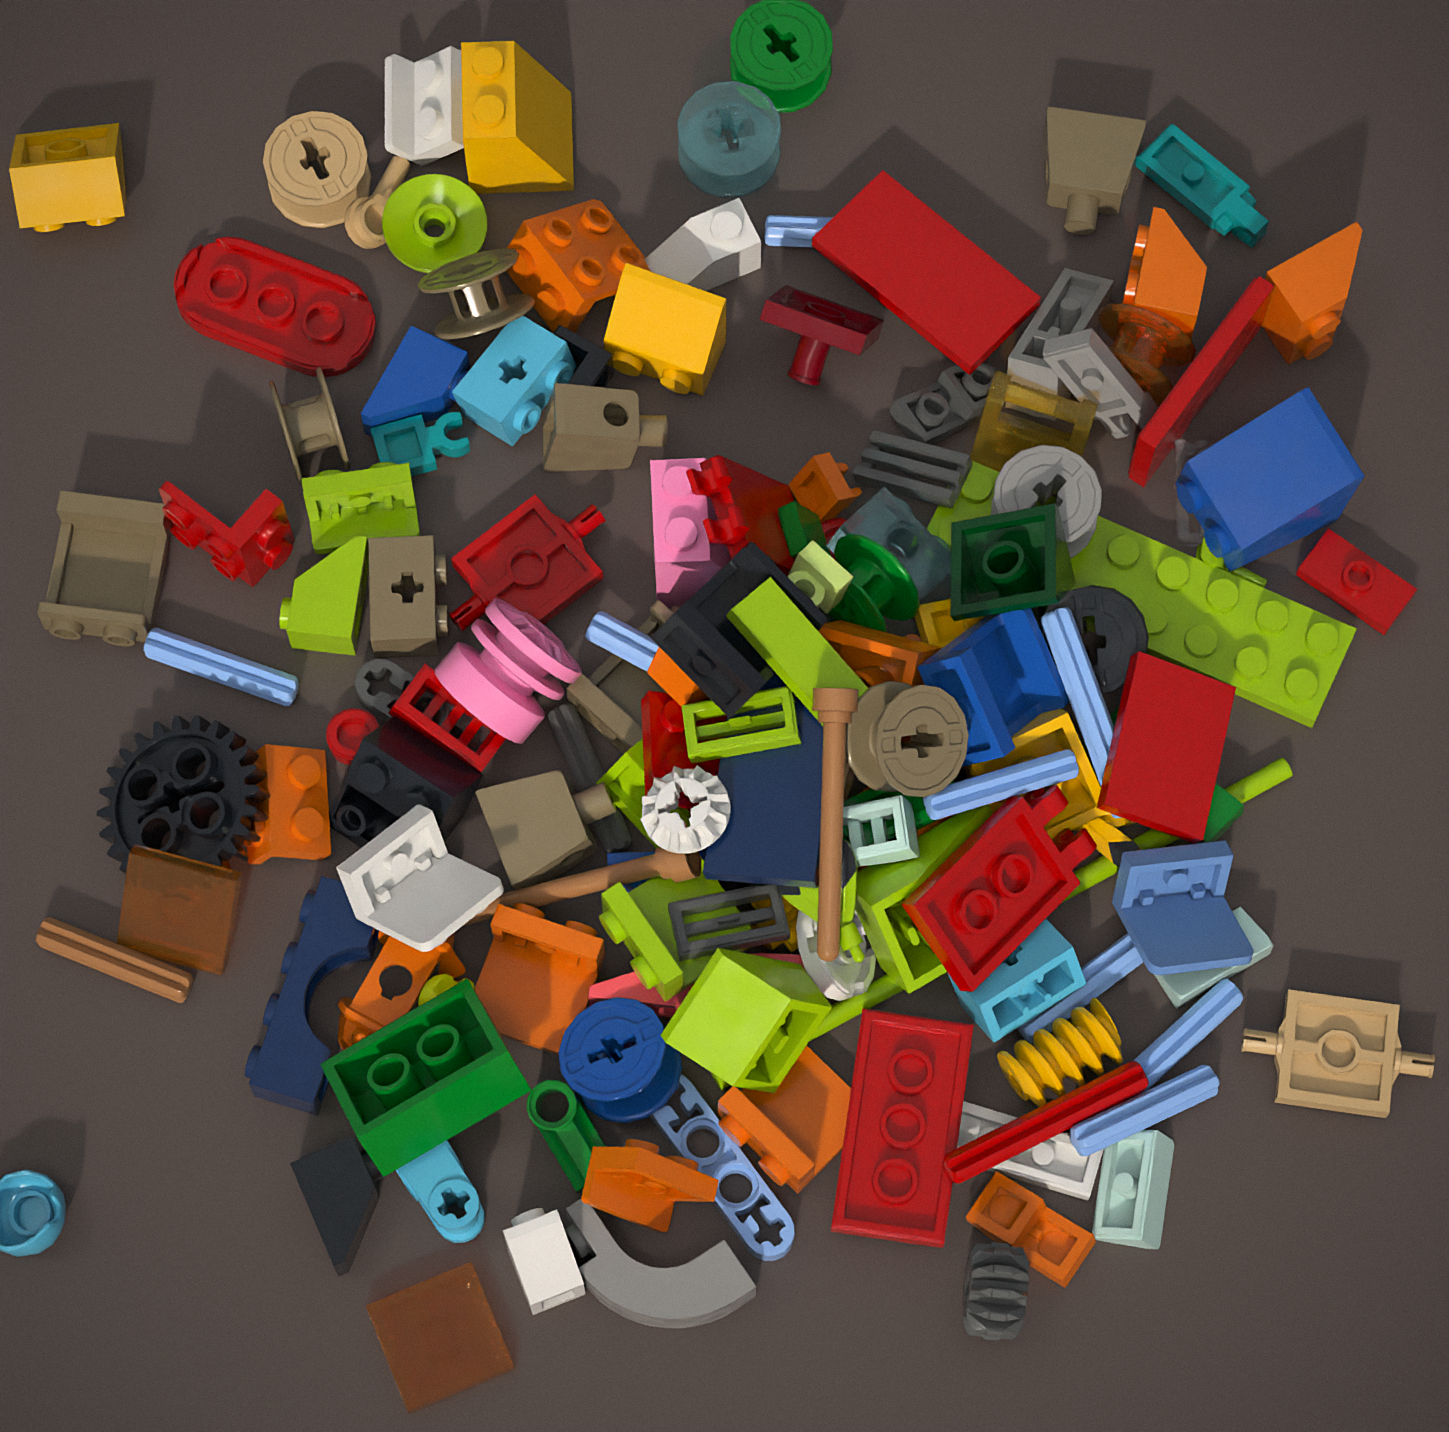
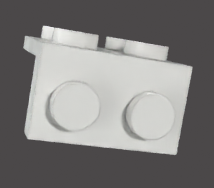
M420 804L416 805L336 867L356 919L421 952L430 951L443 944L450 935L475 915L483 912L489 904L504 892L499 877L448 854L433 811Z

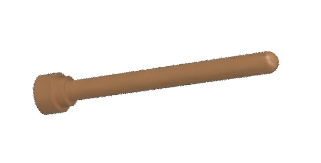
M813 688L812 711H818V723H823L817 954L821 960L831 962L838 957L840 951L846 724H851L852 713L858 712V689Z
M657 847L655 854L505 892L489 904L483 912L475 915L463 926L493 919L498 904L513 908L514 903H522L536 908L606 890L618 882L625 885L660 875L664 880L672 878L676 883L698 878L701 875L702 868L699 851L686 854L673 853Z

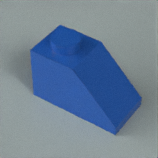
M410 326L361 412L365 434L372 437L370 428L422 414L424 423L439 419L442 415L448 413L454 401H456L452 391L470 370L468 352L416 327Z

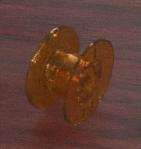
M1125 303L1108 304L1102 307L1099 312L1098 321L1103 331L1114 341L1112 347H1107L1144 392H1148L1152 396L1153 401H1156V405L1160 407L1173 389V385L1159 369L1161 365L1185 366L1193 362L1196 349L1192 340L1179 327L1164 317L1144 308Z

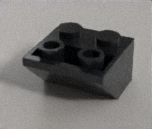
M393 716L363 738L330 809V827L362 848L408 811L420 804L433 811L445 843L464 817L483 774Z

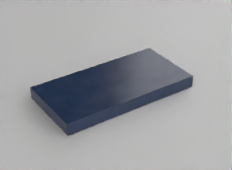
M775 673L759 691L787 685ZM796 695L795 709L798 715V730L802 744L720 758L718 778L728 792L731 813L727 827L722 835L706 848L703 874L708 880L817 888L820 855L823 726L818 723V720ZM783 706L733 714L730 718L727 717L726 721L737 717H753L783 711ZM785 726L726 736L724 738L783 728Z

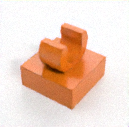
M830 452L814 455L788 484L798 503L818 514L821 523L835 518L862 493L859 487L849 488L843 477L849 470L847 464L835 463Z

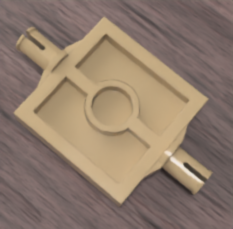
M1288 989L1285 997L1283 1022L1277 1033L1244 1028L1242 1035L1241 1052L1247 1051L1274 1055L1277 1069L1274 1103L1387 1118L1389 1115L1392 1085L1398 1074L1403 1073L1432 1078L1434 1071L1433 1063L1435 1062L1434 1054L1428 1055L1401 1051L1402 1046L1397 1032L1400 1005Z

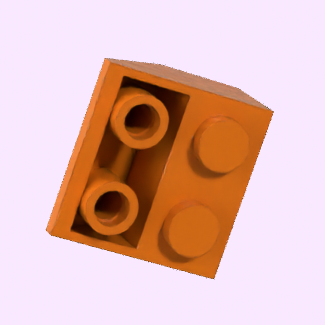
M1153 208L1149 226L1141 224L1138 226L1118 325L1128 327L1124 346L1186 358L1198 316L1207 266L1165 209Z

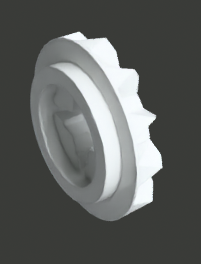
M698 765L694 769H681L674 766L672 772L664 777H654L652 788L646 796H642L643 809L642 818L640 819L651 840L659 847L673 853H693L707 848L722 835L730 818V798L717 775L713 776L705 772ZM680 792H684L691 803L699 802V805L691 808L690 827H687L677 812L670 813V810L676 809L679 805L678 798H680Z

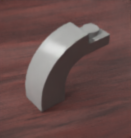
M580 1199L566 1208L567 1219L571 1224L565 1228L568 1240L581 1258L589 1253L593 1257V1259L578 1268L584 1285L601 1303L627 1319L659 1328L695 1327L723 1318L756 1297V1285L725 1240H722L686 1264L670 1268L651 1267L632 1259L617 1245L592 1206L583 1203Z

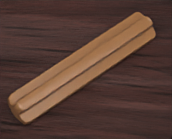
M46 917L38 929L35 941L43 949L178 1003H183L190 994L194 979L187 971L52 917Z

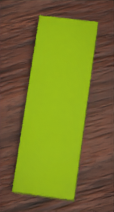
M771 577L733 607L726 615L817 720L818 711H812L813 688L858 689V698L869 689Z

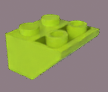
M717 948L660 1036L665 1043L734 1087L775 1093L832 1009V1006L801 964Z

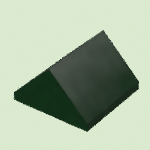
M1055 503L951 522L950 616L953 621L1060 603L1076 584L1059 508Z

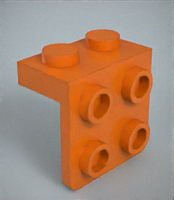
M596 199L524 220L507 247L508 249H515L519 253L517 262L506 270L523 294H528L535 300L533 307L552 332L555 331L558 325H561L575 333L595 301L616 295L626 263L651 271L644 261L646 257L607 207Z
M514 903L513 908L498 904L490 924L493 941L474 990L501 1036L559 1055L558 1052L564 1032L575 1017L588 1006L589 985L596 984L606 957L604 939L597 937L598 932L595 929L580 922L566 921L565 926L545 920V914L542 911L526 904Z
M806 1045L775 1093L745 1088L740 1091L737 1087L732 1086L718 1100V1116L721 1118L718 1125L738 1146L742 1147L746 1143L761 1158L758 1164L775 1183L780 1186L787 1183L798 1194L842 1150L851 1088Z

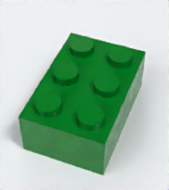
M468 979L456 984L320 1064L358 1140L383 1177L531 1091L529 1084L495 1023Z

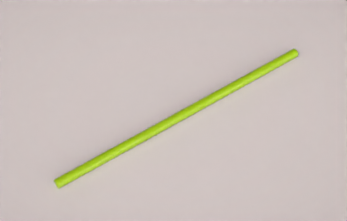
M1281 757L1226 787L1224 790L1243 804L1292 777V770L1287 761ZM1150 829L1132 840L1142 850L1163 848L1179 838ZM1103 855L1075 870L1074 874L1080 881V884L1063 902L1119 872V867ZM886 974L871 982L866 992L831 1004L832 1009L810 1041L862 1013V1009H870L904 989ZM711 1072L720 1090L730 1086V1084Z

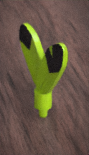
M843 840L840 946L843 952L849 949L854 961L860 963L864 960V954L859 944L864 941L854 921L851 922L854 918L856 907L857 861L851 845L846 840ZM776 885L780 894L790 904L818 922L819 885H817V888Z

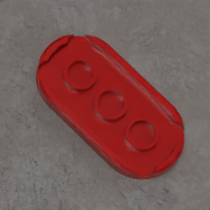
M231 236L216 238L213 243H208L205 246L200 244L184 256L176 270L173 284L179 312L185 322L195 331L206 337L313 377H317L316 369L321 367L324 377H331L343 374L356 367L367 356L373 346L376 336V319L368 297L359 285L336 273L255 242Z

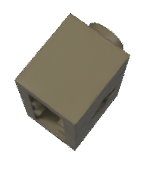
M433 535L368 538L370 641L374 657L439 655V637H449L448 605H438V586L448 585L446 553L437 554ZM415 590L413 602L403 603L406 591Z

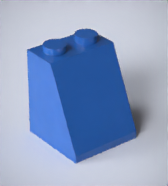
M1308 387L1189 459L1175 485L1177 486V495L1181 505L1188 513L1195 515L1203 528L1205 542L1210 552L1217 558L1223 557L1225 566L1231 572L1336 522L1365 475Z

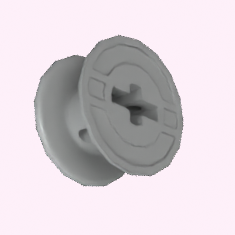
M1039 445L1022 450L1004 464L995 481L991 515L1036 507L1037 501L1043 506L1052 494L1057 495L1056 505L1059 508L1070 559H1072L1087 547L1096 530L1102 489L1096 472L1080 455L1063 447Z

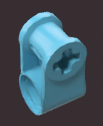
M447 1140L396 1170L416 1202L419 1201L444 1239L453 1243H465L474 1239L481 1232L485 1224V1213L480 1199ZM457 1203L461 1209H465L466 1215L457 1219L454 1214H449V1206Z

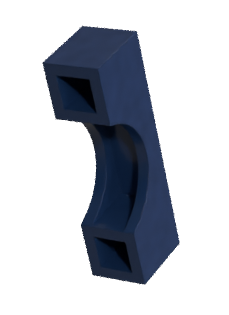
M321 876L317 891L308 890L305 895L299 915V921L305 923L299 942L291 941L286 949L281 966V973L287 975L280 995L272 993L264 1012L263 1025L269 1027L262 1047L258 1045L253 1046L244 1073L245 1077L250 1078L249 1086L255 1097L316 1116L319 1115L329 1086V1081L320 1064L333 1057V1054L329 1048L317 1039L310 1029L309 1010L312 998L318 986L333 971L351 963L372 961L379 941V930L356 919L342 882Z

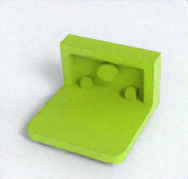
M701 856L702 868L701 875L698 878L676 883L672 878L664 880L660 875L650 878L630 892H627L621 882H618L601 893L603 913L599 915L601 924L615 944L624 942L634 957L630 964L635 974L647 990L655 987L664 1002L694 984L713 956L710 955L679 962L677 945L668 911V903L725 892L718 880H708L703 874L704 860ZM736 906L683 916V922L688 924L740 912ZM748 925L689 937L687 940L689 943L752 929ZM748 948L739 949V950H734V951L743 952V951H745V950L748 949Z

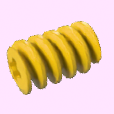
M1091 999L1090 1012L1083 1007L1074 1008L1071 1012L1072 1024L1064 1018L1055 1019L1052 1023L1053 1035L1045 1029L1036 1030L1033 1034L1034 1046L1026 1040L1017 1041L1014 1045L1015 1058L1006 1051H1000L997 1054L1004 1076L1021 1100L1027 1101L1030 1099L1038 1107L1046 1104L1044 1090L1047 1088L1058 1097L1065 1095L1063 1079L1066 1077L1070 1078L1079 1087L1085 1085L1082 1068L1088 1066L1099 1077L1102 1076L1104 1068L1101 1057L1107 1055L1118 1066L1123 1063L1120 1036L1110 1015L1098 999Z

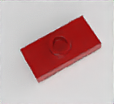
M1329 528L1296 572V576L1384 636L1417 591V588Z

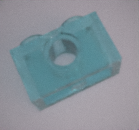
M885 487L844 522L826 545L834 553L838 539L849 533L863 535L881 544L898 559L910 574L918 590L920 605L951 575V550L949 546L938 536L932 535L914 517L909 505L902 499L894 497ZM888 545L899 548L905 558L895 555Z

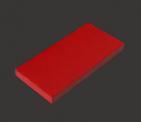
M884 170L812 237V247L969 375L1040 306L1041 297Z
M1258 276V278L1253 279L1138 435L1128 471V478L1143 488L1146 486L1261 329L1274 290L1273 284Z
M862 1009L831 1232L937 1248L944 1247L953 1180L949 1177L943 1160L946 1154L957 1149L973 1024Z

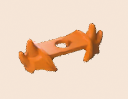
M379 931L378 940L384 946L354 999L342 997L337 1003L341 1011L339 1014L337 1040L342 1050L347 1049L410 1012L418 1000L423 986L431 977L438 963V975L446 973L454 979L465 973L464 965L453 950L455 932L443 944L430 951L421 952ZM393 965L405 967L412 976L411 988L400 996H394L392 1000L381 996L383 992L379 983L381 973Z

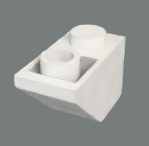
M536 1208L511 1220L513 1227L503 1230L508 1253L532 1314L535 1315L585 1295L584 1283L557 1209L545 1214L543 1208Z

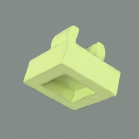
M813 540L798 553L787 576L814 602L817 608L820 607L826 614L842 600L853 579V576Z

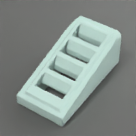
M903 795L844 807L843 825H848L850 844L856 856L857 867L920 857L913 808ZM894 819L897 840L888 841L885 820ZM871 822L874 844L865 846L862 823Z

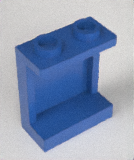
M1031 608L983 617L917 667L924 684L939 687L954 697L965 715L969 737L966 758L961 767L1006 756L1016 748L1011 738L1015 733L1038 715L1063 708L1070 703L1061 676Z

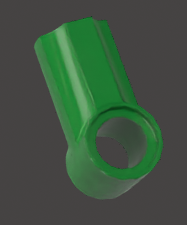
M546 1080L538 1083L531 1090L527 1098L526 1109L529 1118L538 1127L576 1193H580L584 1188L592 1148L607 1146L583 1108L579 1096L565 1083L558 1080ZM554 1093L566 1095L569 1102V1110L566 1116L557 1122L544 1121L540 1113L543 1100L548 1095Z

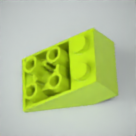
M989 804L958 813L917 837L920 857L898 862L869 865L857 872L855 907L857 915L880 968L908 994L947 971L901 904L993 814Z

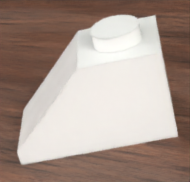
M737 198L691 217L647 256L644 261L653 273L707 291L760 269L761 240L740 198Z

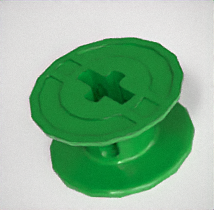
M762 0L748 7L737 18L730 35L731 79L739 95L756 108L772 113L795 112L811 105L825 92L832 75L831 55L833 52L832 31L820 12L809 3L800 0Z
M849 533L839 538L834 549L835 560L853 576V579L842 600L829 612L835 621L842 620L887 632L883 616L891 620L903 622L915 617L920 606L918 590L910 574L898 559L881 544L863 535Z

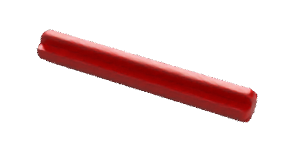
M1130 1061L947 1153L943 1163L949 1177L954 1183L960 1184L1070 1129L1073 1125L1145 1091L1149 1084L1146 1073L1137 1061Z

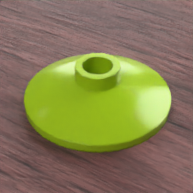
M426 174L404 182L391 194L383 211L382 230L388 248L399 261L414 270L429 273L448 262L478 253L486 238L487 215L481 199L467 184L447 175ZM431 225H437L444 230V233L440 237H431L425 233V229Z

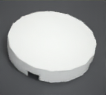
M798 910L796 924L798 949L806 972L819 990L827 998L838 1001L866 992L874 977L876 956L872 948L867 949L864 938L866 933L856 910L851 922L854 921L864 941L859 944L864 954V960L860 963L854 961L849 949L843 952L841 946L839 955L835 960L831 962L821 960L817 954L818 922Z

